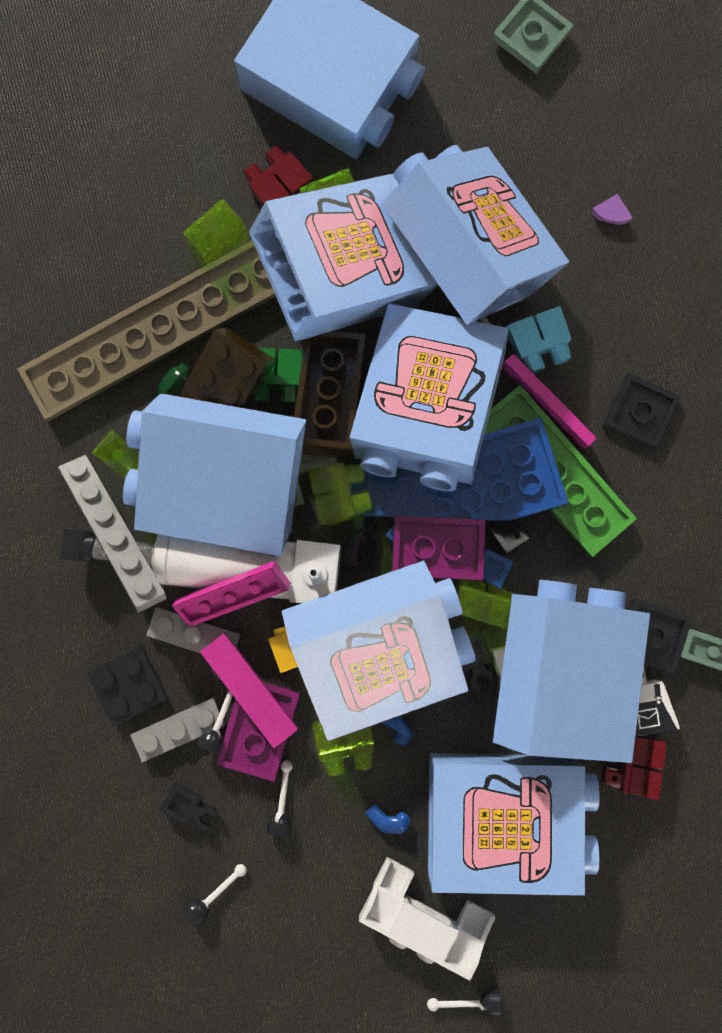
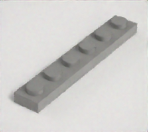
M83 455L59 466L58 468L137 612L139 613L165 600L164 590L87 456Z

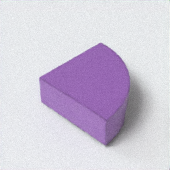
M618 194L591 210L592 215L599 221L603 220L616 225L626 224L632 219Z

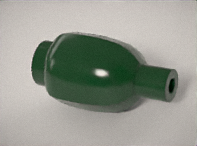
M182 362L179 366L172 367L161 380L157 390L158 395L161 393L179 396L192 370Z

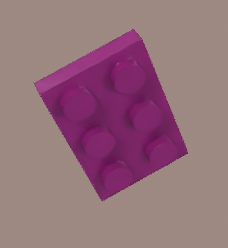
M395 516L392 572L425 561L432 578L483 581L485 520Z
M264 682L287 714L293 719L300 692ZM235 699L216 765L274 782L286 740L273 748Z

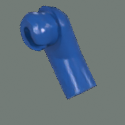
M400 715L381 722L397 731L393 736V741L403 747L407 746L409 739L413 738L412 729Z
M373 804L365 812V816L382 833L403 834L411 824V819L405 812H400L396 816H386L376 804Z

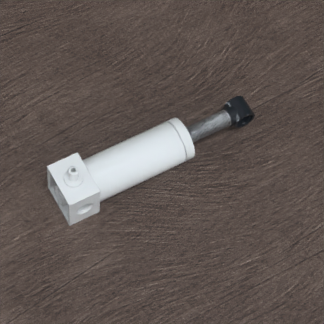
M64 529L60 559L91 562L96 559L108 560L93 532ZM158 534L154 544L136 542L146 561L152 566V571L158 582L162 585L203 589L275 561L291 582L288 591L272 596V598L289 599V602L304 603L337 591L342 547L336 544L297 540V543L287 542L282 555L275 556Z

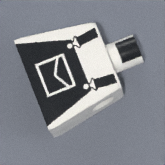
M643 668L635 737L680 729L663 682L656 679L646 680Z

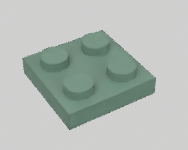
M520 0L495 30L492 40L537 74L572 31L573 24L542 0Z

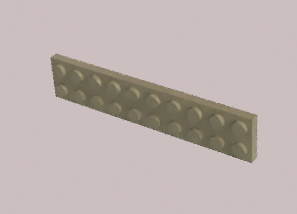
M250 241L17 368L43 418L46 421H50L211 333L215 329L273 299L276 295L254 243Z

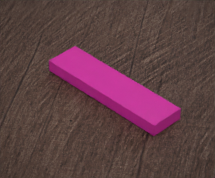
M512 354L503 363L502 369L518 386L521 385L537 405L581 450H584L596 440V437L515 355Z
M272 561L174 600L172 607L185 623L192 627L288 591L291 582L277 563Z
M226 633L220 635L200 651L273 748L277 747L299 729Z

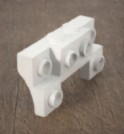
M387 857L359 915V922L389 937V941L400 949L408 947L417 952L416 955L424 962L432 964L434 961L470 981L479 963L487 935L496 918L494 913L467 900L457 921H454L406 895L405 893L414 876V871Z

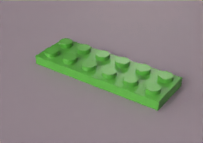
M519 385L491 409L485 434L542 418L568 500L567 505L549 511L591 558L637 518L523 387Z

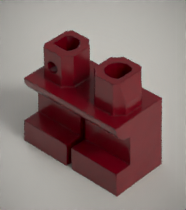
M277 146L271 148L265 155V160L270 165L267 170L263 172L254 163L243 171L249 184L251 195L257 199L262 207L266 201L311 192L314 189L312 175L290 151L285 154Z
M636 736L632 763L618 762V768L604 766L601 781L617 788L624 794H635L659 801L663 773L657 769L663 770L667 742L655 737Z

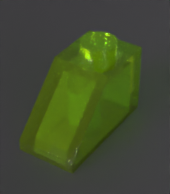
M111 430L92 451L97 458L124 480L130 469L138 470L139 452L134 448H129L127 441L114 430Z

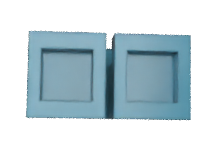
M561 306L536 314L534 318L531 316L514 322L506 327L508 328L507 342H510L515 356L533 374L544 370L545 365L541 358L543 354L550 353L554 366L565 363L571 358L568 347L571 336Z

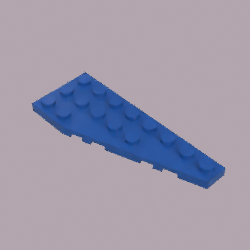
M542 418L485 434L472 485L458 482L455 491H441L430 488L420 482L421 473L397 468L394 477H381L363 470L312 485L320 514L333 516L357 515L395 518V516L509 522L568 504Z

